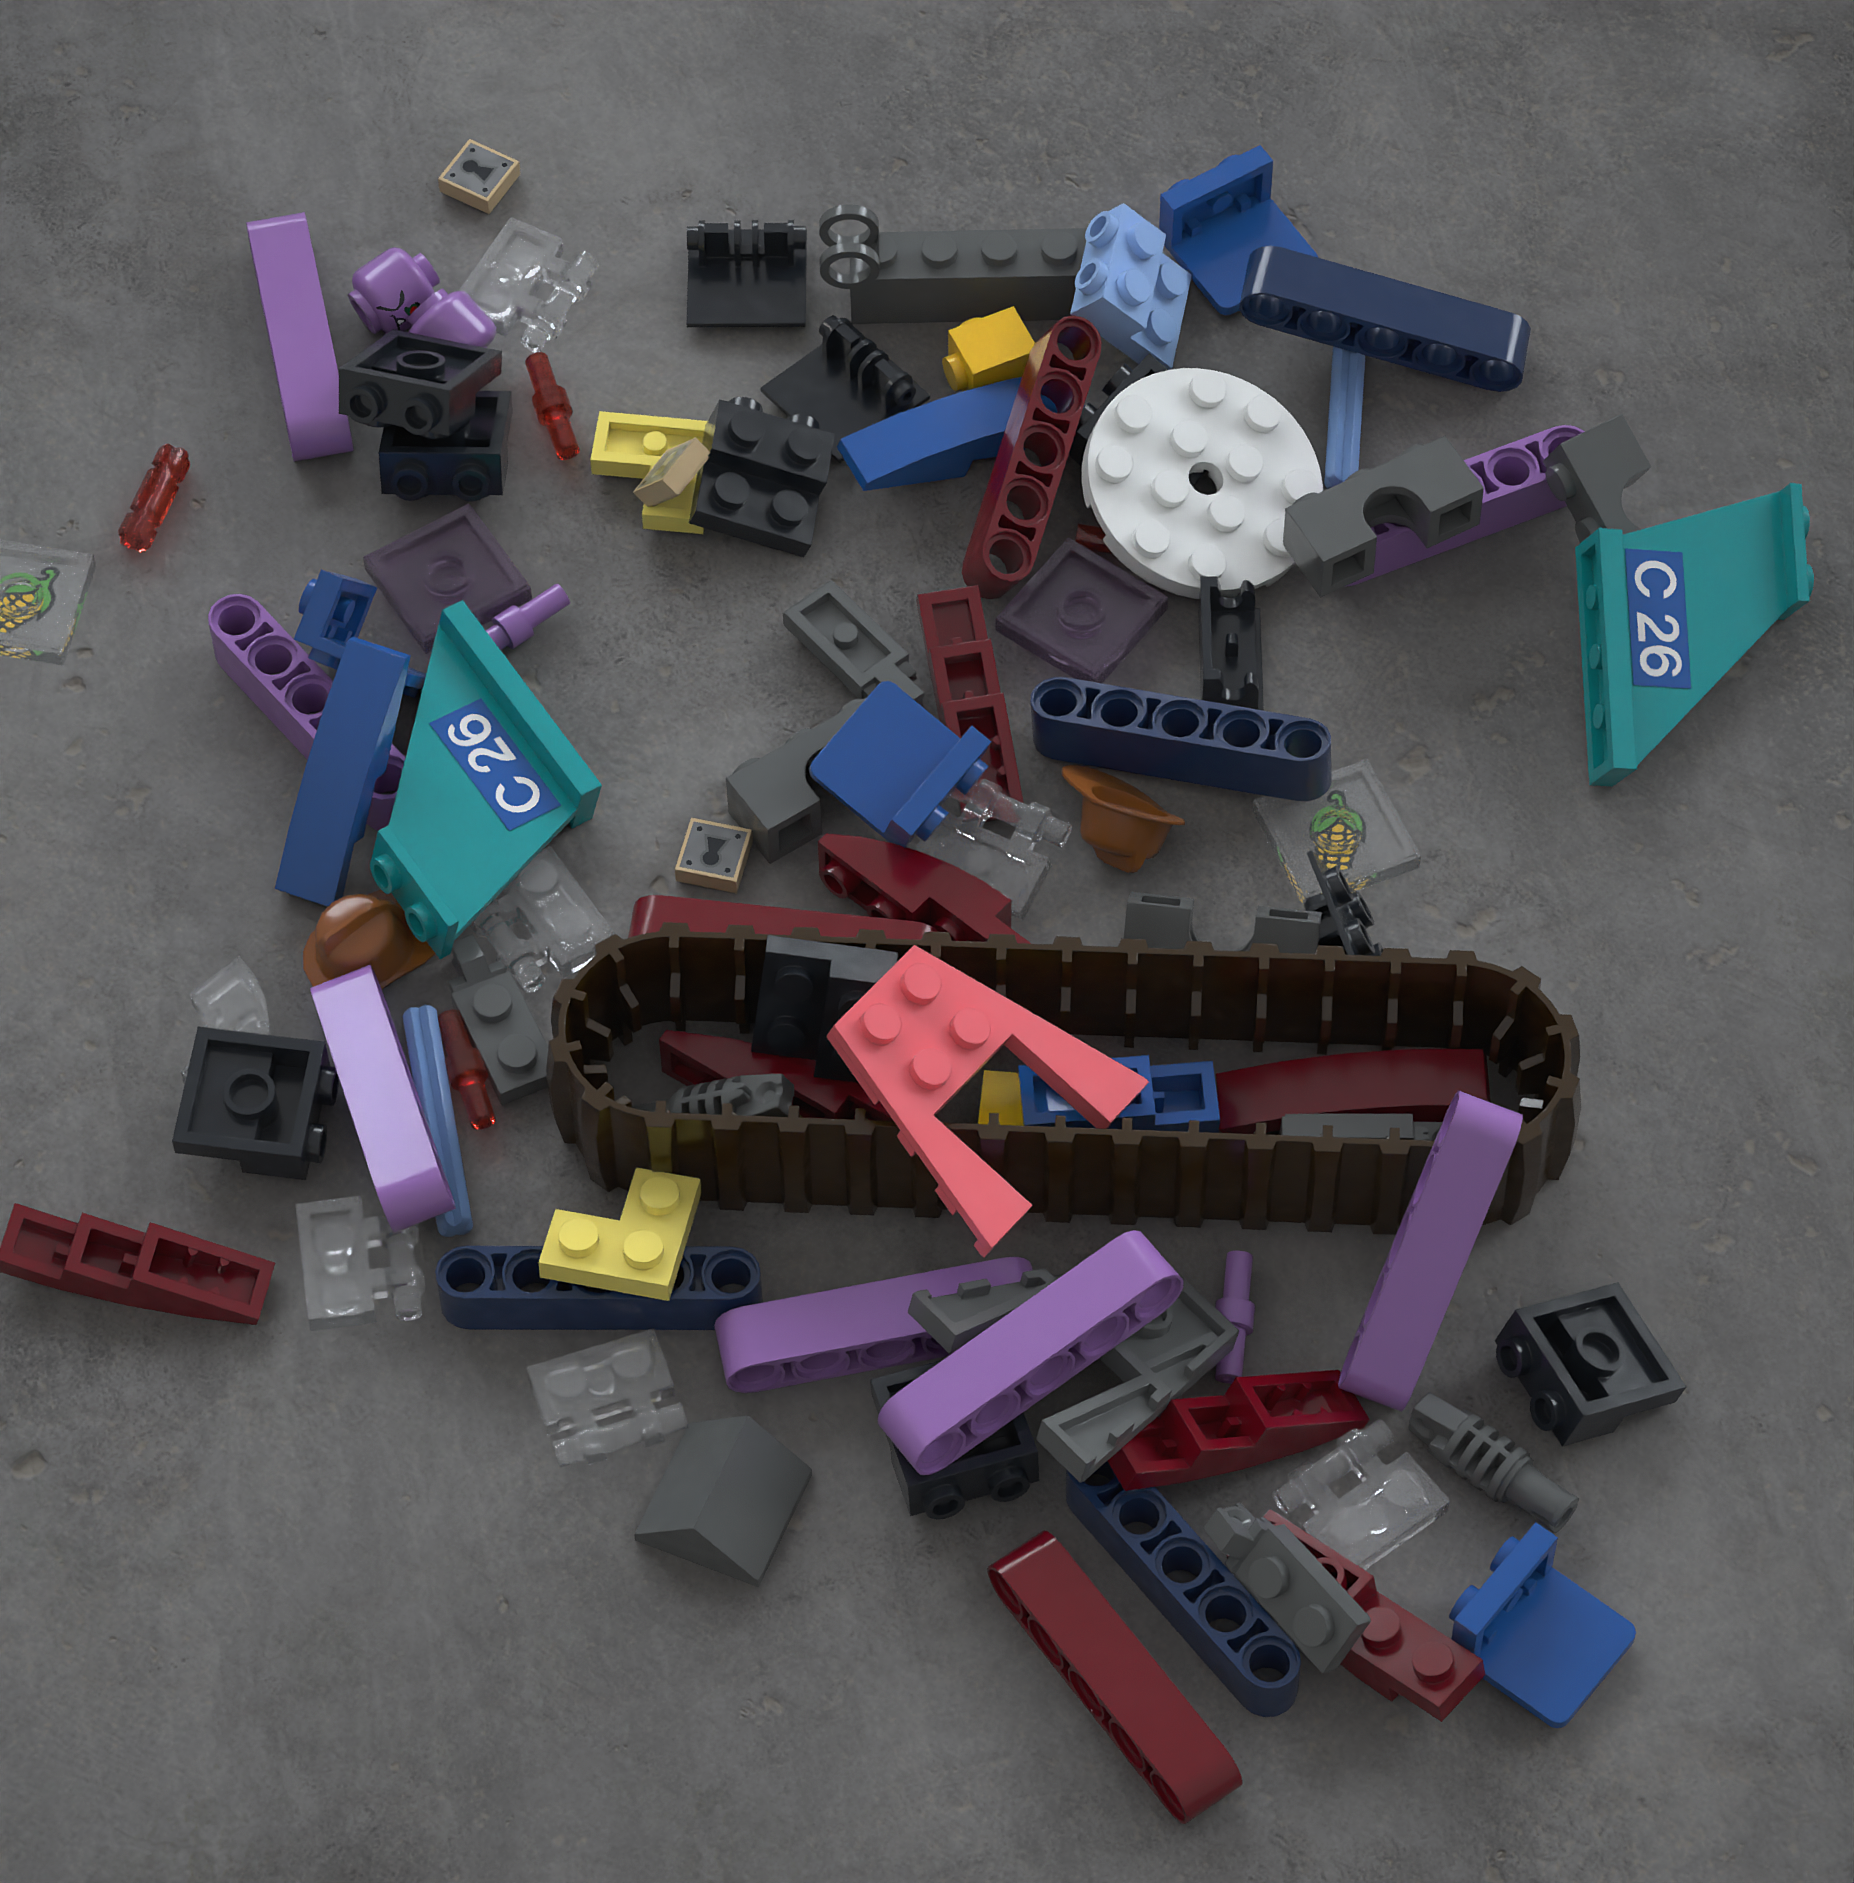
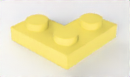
M599 411L590 459L591 472L596 475L644 479L666 450L695 437L702 443L707 421ZM697 474L679 496L655 506L647 507L645 504L643 505V529L695 534L704 533L703 527L689 524Z
M636 1167L620 1220L555 1209L538 1262L540 1278L669 1301L700 1200V1179L665 1172H652L649 1169Z

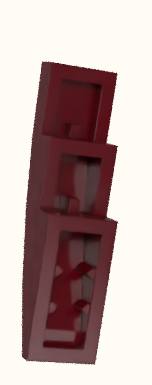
M974 585L917 594L916 603L939 721L959 738H962L968 729L973 726L991 741L981 759L989 766L988 769L966 795L955 789L963 826L1025 816L1026 812L1004 692L1001 693L993 647L991 638L988 639L979 586Z
M666 1030L659 1038L662 1072L686 1086L741 1075L783 1074L794 1084L792 1105L799 1106V1114L802 1115V1118L855 1120L856 1108H866L868 1120L893 1121L881 1102L879 1101L874 1105L859 1083L814 1077L815 1060L751 1052L752 1043L719 1036Z
M1404 1049L1354 1052L1279 1061L1216 1073L1217 1100L1220 1116L1219 1130L1221 1133L1254 1134L1256 1123H1266V1133L1280 1130L1281 1119L1285 1117V1114H1413V1122H1443L1449 1105L1458 1090L1491 1102L1487 1055L1483 1049Z
M17 1203L13 1206L0 1245V1273L58 1290L126 1306L193 1318L257 1325L276 1264L275 1262L151 1222L144 1233L83 1212L78 1223Z
M1339 1369L1236 1377L1224 1395L1171 1399L1161 1416L1156 1417L1108 1460V1463L1125 1491L1185 1483L1243 1470L1303 1452L1364 1429L1370 1419L1353 1393L1338 1388L1341 1374Z

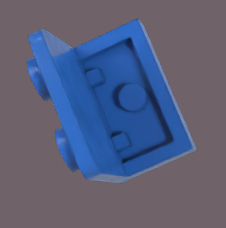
M1261 145L1241 155L1229 156L1220 162L1218 166L1190 180H1181L1160 195L1159 230L1166 234L1164 246L1178 264L1191 274V280L1217 312L1223 315H1231L1240 311V300L1248 259L1254 250L1264 246H1276L1318 257L1312 247L1271 199L1273 160Z
M325 570L320 571L317 580L312 579L309 581L299 602V613L303 614L294 637V640L312 647L308 656L309 659L333 669H338L348 639L351 637L358 638L378 587L356 578ZM408 667L403 694L416 698L419 689H423L426 674Z
M883 681L876 686L814 758L809 772L818 784L884 839L905 848L916 835L926 842L949 814L942 805L955 789L966 795L989 767L981 759L991 741L973 726L968 729L962 738H959L895 683Z
M1535 1522L1520 1541L1512 1536L1502 1545L1490 1565V1570L1493 1574L1480 1589L1470 1585L1458 1598L1449 1614V1619L1454 1622L1451 1639L1483 1659L1486 1674L1483 1679L1550 1727L1562 1728L1570 1722L1632 1646L1635 1640L1636 1629L1629 1620L1552 1567L1558 1537Z

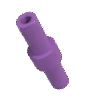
M556 583L520 608L512 605L492 618L493 626L488 628L486 632L500 650L506 646L514 649L534 635L533 628L569 605L570 600L563 588Z
M1230 1251L1227 1253L1223 1298L1218 1299L1215 1303V1308L1239 1330L1233 1350L1216 1364L1215 1379L1222 1383L1232 1384L1236 1377H1242L1245 1339L1247 1335L1253 1332L1255 1304L1249 1301L1253 1255L1245 1251Z

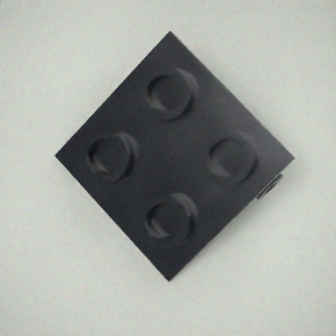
M699 220L698 226H687V327H806V226H794V220H788V223H764V229H759L758 220H752V229H741V220H734V229L729 230L728 223H705V220Z
M835 315L826 318L819 328V334L823 336L822 344L763 385L760 390L788 417L795 414L810 416L818 421L820 430L835 434L831 456L840 464L844 461L837 448L841 438L898 413L921 406L930 399V395L913 380L911 375L900 369L890 360L883 350H879L872 340L867 339L859 332L849 319H838Z
M1312 850L1307 852L1323 893L1314 895L1304 902L1305 911L1322 912L1318 945L1342 946L1345 955L1381 956L1384 948L1379 942L1373 945L1366 930L1374 925V920L1359 891L1351 892L1338 866L1328 869Z

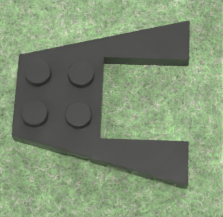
M1046 1268L1023 1272L1020 1282L991 1287L987 1279L959 1283L957 1293L932 1297L927 1289L920 1290L912 1294L907 1313L949 1354H952L1064 1274L1053 1276ZM1180 1274L1179 1276L1183 1279V1289L1173 1305L1099 1358L1124 1383L1043 1419L1036 1440L1080 1483L1089 1478L1166 1409L1171 1399H1178L1234 1348L1239 1330Z

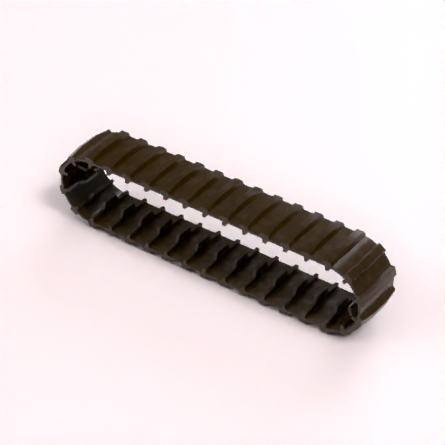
M663 922L658 932L640 934L627 939H622L614 934L595 945V957L579 971L574 979L561 980L552 1001L551 1026L553 1039L548 1044L546 1065L550 1104L564 1143L577 1145L585 1158L590 1179L607 1192H610L617 1187L629 1191L636 1167L649 1169L652 1172H665L699 1178L701 1183L699 1201H717L720 1210L744 1211L747 1202L782 1204L784 1211L790 1213H809L812 1205L847 1206L850 1215L874 1216L878 1207L912 1208L915 1217L939 1218L942 1210H948L935 1192L939 1184L917 1153L911 1157L897 1138L900 1129L894 1121L868 1120L866 1108H856L855 1120L802 1118V1115L799 1114V1106H789L788 1117L736 1115V1113H733V1104L723 1103L722 1115L671 1113L670 1110H667L666 1101H656L655 1112L643 1111L632 1108V1101L624 1095L615 1101L614 1087L608 1082L605 1064L595 1065L594 1060L610 1062L614 1055L612 1041L617 1037L626 1046L633 1042L632 1032L639 1031L644 1025L662 1021L675 1022L676 1031L684 1032L686 1031V1021L736 1022V1024H739L740 1034H749L750 1023H755L768 935L898 952L897 962L916 945L1068 1034L1125 1036L1124 1047L1134 1048L1135 1037L1189 1039L1188 1050H1198L1199 1039L1253 1041V1052H1262L1264 1041L1317 1043V1054L1327 1055L1329 1044L1382 1046L1381 1051L1392 1050L1394 1046L1483 1049L1486 1055L1489 1056V1060L1495 1064L1499 1063V1074L1506 1078L1513 1069L1517 1072L1515 1088L1518 1095L1535 1094L1534 1099H1521L1518 1113L1523 1115L1521 1129L1482 1225L1498 1220L1512 1225L1530 1214L1535 1196L1547 1180H1559L1576 1140L1581 1111L1580 1078L1577 1077L1581 1057L1580 1040L1572 1015L1559 1014L1552 1002L1540 990L1541 978L1523 966L1511 971L1495 964L1478 961L1474 951L1450 950L1447 958L1411 957L1408 949L1384 948L1381 956L1345 955L1342 946L1318 945L1315 954L1280 953L1277 944L1252 943L1249 951L1214 950L1212 943L1207 941H1187L1184 949L1148 948L1145 939L1122 938L1118 947L1083 946L1080 937L1056 936L1053 944L1017 943L1015 935L990 934L987 942L952 941L949 932H924L921 940L886 939L884 930L859 929L856 937L821 936L819 929L812 927H794L791 935L755 934L753 925H728L725 933L690 932L688 923ZM989 1113L988 1124L943 1123L1032 1204L1027 1213H1043L1046 1222L1070 1223L1073 1214L1108 1216L1111 1224L1135 1225L1138 1217L1174 1218L1176 1227L1201 1228L1204 1219L1238 1220L1242 1229L1266 1230L1269 1222L1305 1223L1307 1232L1332 1233L1335 1224L1370 1225L1373 1234L1396 1235L1434 1144V1141L1400 1140V1128H1390L1389 1136L1386 1139L1333 1137V1125H1323L1322 1134H1320V1137L1266 1135V1123H1256L1254 1134L1199 1132V1121L1189 1120L1188 1132L1132 1130V1118H1122V1129L1071 1128L1065 1125L1066 1116L1056 1115L1055 1127L1000 1125L999 1113Z

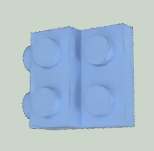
M1123 203L1110 211L1099 213L1091 220L1085 233L1086 245L1081 268L1075 278L1076 290L1070 314L1083 317L1093 323L1103 339L1136 363L1140 364L1150 353L1170 370L1173 367L1192 276L1188 271L1162 253L1166 234Z

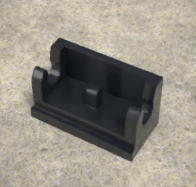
M1200 576L1198 610L1201 700L1264 711L1260 608H1255V587L1249 580L1242 582L1241 594L1239 596L1228 598L1221 596V585L1217 576Z

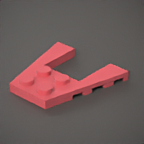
M916 945L832 1027L826 1036L873 1104L876 1105L880 1101L900 1129L897 1138L911 1157L916 1153L939 1184L935 1192L952 1216L958 1212L977 1238L974 1247L984 1258L1032 1207V1204L941 1123L935 1115L1003 1045L1098 1129H1107L1149 1083L1146 1078Z

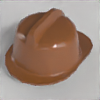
M1068 765L1062 768V776L1082 794L1081 837L1087 844L1093 847L1097 857L1108 865L1127 873L1137 872L1142 867L1145 859L1154 858L1159 853L1173 825H1185L1184 819L1168 813L1146 794L1117 777L1085 766Z
M380 889L367 895L355 894L344 896L332 902L325 909L304 948L303 969L311 985L314 987L371 965L383 990L395 980L425 964L435 955V952L427 941L421 942L413 935L407 924L405 911L391 893L386 894Z

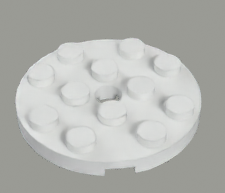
M1180 368L1154 373L1124 389L1110 402L1095 424L1088 438L1082 462V488L1086 507H1092L1098 523L1106 534L1103 541L1110 551L1127 568L1145 581L1176 595L1199 599L1200 576H1217L1221 585V596L1228 598L1236 597L1241 593V584L1244 580H1249L1256 589L1263 585L1268 587L1284 576L1295 564V561L1283 546L1285 508L1291 506L1303 495L1323 491L1321 471L1316 454L1309 439L1294 417L1275 398L1257 386L1230 374L1200 368ZM1204 469L1208 470V476L1214 481L1217 493L1205 495L1196 491L1190 484L1189 474L1193 472L1201 473Z

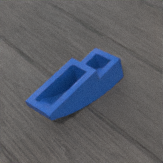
M1149 1055L1112 1058L1146 1078L1149 1083L1107 1129H1122V1118H1132V1130L1188 1132L1189 1120L1199 1121V1132L1219 1133L1220 1116L1213 1061L1150 1066ZM1027 1065L1018 1066L1024 1126L1055 1127L1056 1115L1066 1116V1127L1095 1128Z

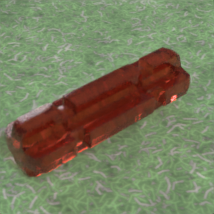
M164 444L158 448L151 463L155 468H150L147 471L129 507L134 512L125 515L118 529V535L121 537L120 543L127 549L145 552L151 547L158 533L153 528H158L162 525L179 490L176 484L184 480L190 468L189 454L182 447L176 448L170 444Z

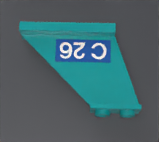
M1790 483L1778 492L1623 534L1622 529L1598 528L1575 547L1589 785L1613 787L1637 770L1638 764L1776 620H1785L1810 602L1814 585V573L1811 565L1807 564L1805 539L1809 531L1810 516L1807 507L1803 505L1802 484Z
M463 600L442 609L388 826L378 830L370 862L371 873L378 887L384 893H391L405 911L406 921L413 935L421 942L427 941L439 959L451 954L453 943L459 935L567 824L574 828L593 818L602 784Z

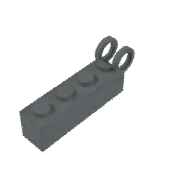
M839 205L827 210L819 220L820 238L829 246L820 256V275L831 286L850 289L851 322L853 324L965 322L976 317L983 318L1013 306L1022 321L1061 320L1063 317L1072 316L1070 313L1076 290L1075 278L1081 268L1086 245L1085 233L1087 228L879 232V220L873 211L860 205ZM848 219L863 222L869 227L864 233L856 236L838 235L830 229L834 223ZM850 258V274L839 273L833 270L830 265L836 260Z

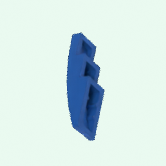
M1022 377L952 394L898 413L841 438L837 448L863 491L965 477L973 460L997 457ZM1040 395L1045 407L1057 413L1056 406L1052 400Z
M356 637L348 639L306 763L288 829L275 889L327 907L332 902L343 897L354 843L364 837L376 779L386 773L411 655Z

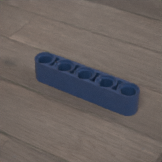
M1264 246L1254 250L1249 255L1239 307L1240 312L1248 321L1259 326L1351 352H1358L1365 356L1497 392L1510 391L1522 383L1531 328L1528 322L1521 316L1290 249Z
M1053 677L1043 680L1035 686L1031 693L1030 705L1034 745L1043 756L1054 760L1293 801L1318 799L1327 793L1332 783L1331 735L1326 726L1310 718L1067 677Z
M543 1246L456 1247L442 1256L438 1261L435 1271L442 1314L454 1326L469 1330H715L716 1320L727 1311L742 1306L763 1303L759 1262L753 1254L745 1249L732 1246H685L674 1283L679 1288L671 1293L669 1301L611 1290L594 1293L587 1290L589 1286L540 1278L538 1262ZM466 1283L480 1285L479 1288L471 1292L464 1293L455 1290L458 1286ZM540 1283L546 1285V1288L539 1292L529 1293L521 1290L528 1284ZM733 1283L745 1287V1289L736 1293H725L719 1290V1288Z
M1108 1461L1093 1473L1106 1476L1111 1480L1102 1486H1092L1084 1481L1080 1483L1066 1469V1502L1072 1513L1241 1705L1252 1714L1262 1717H1275L1287 1712L1294 1704L1298 1693L1301 1661L1297 1647L1156 1487L1125 1491ZM1132 1522H1143L1154 1529L1146 1534H1134L1128 1532L1123 1527ZM1175 1570H1185L1191 1572L1197 1578L1188 1583H1178L1172 1581L1166 1575ZM1226 1618L1240 1625V1628L1232 1632H1220L1209 1624L1217 1619ZM1260 1668H1272L1278 1670L1284 1677L1276 1682H1265L1254 1676L1253 1672Z

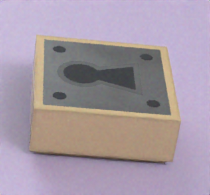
M469 139L438 178L439 190L450 197L490 214L520 176L519 161Z
M696 437L666 450L633 493L647 507L658 505L679 496L708 460L710 451Z
M691 818L675 867L676 881L737 893L753 842L752 830Z

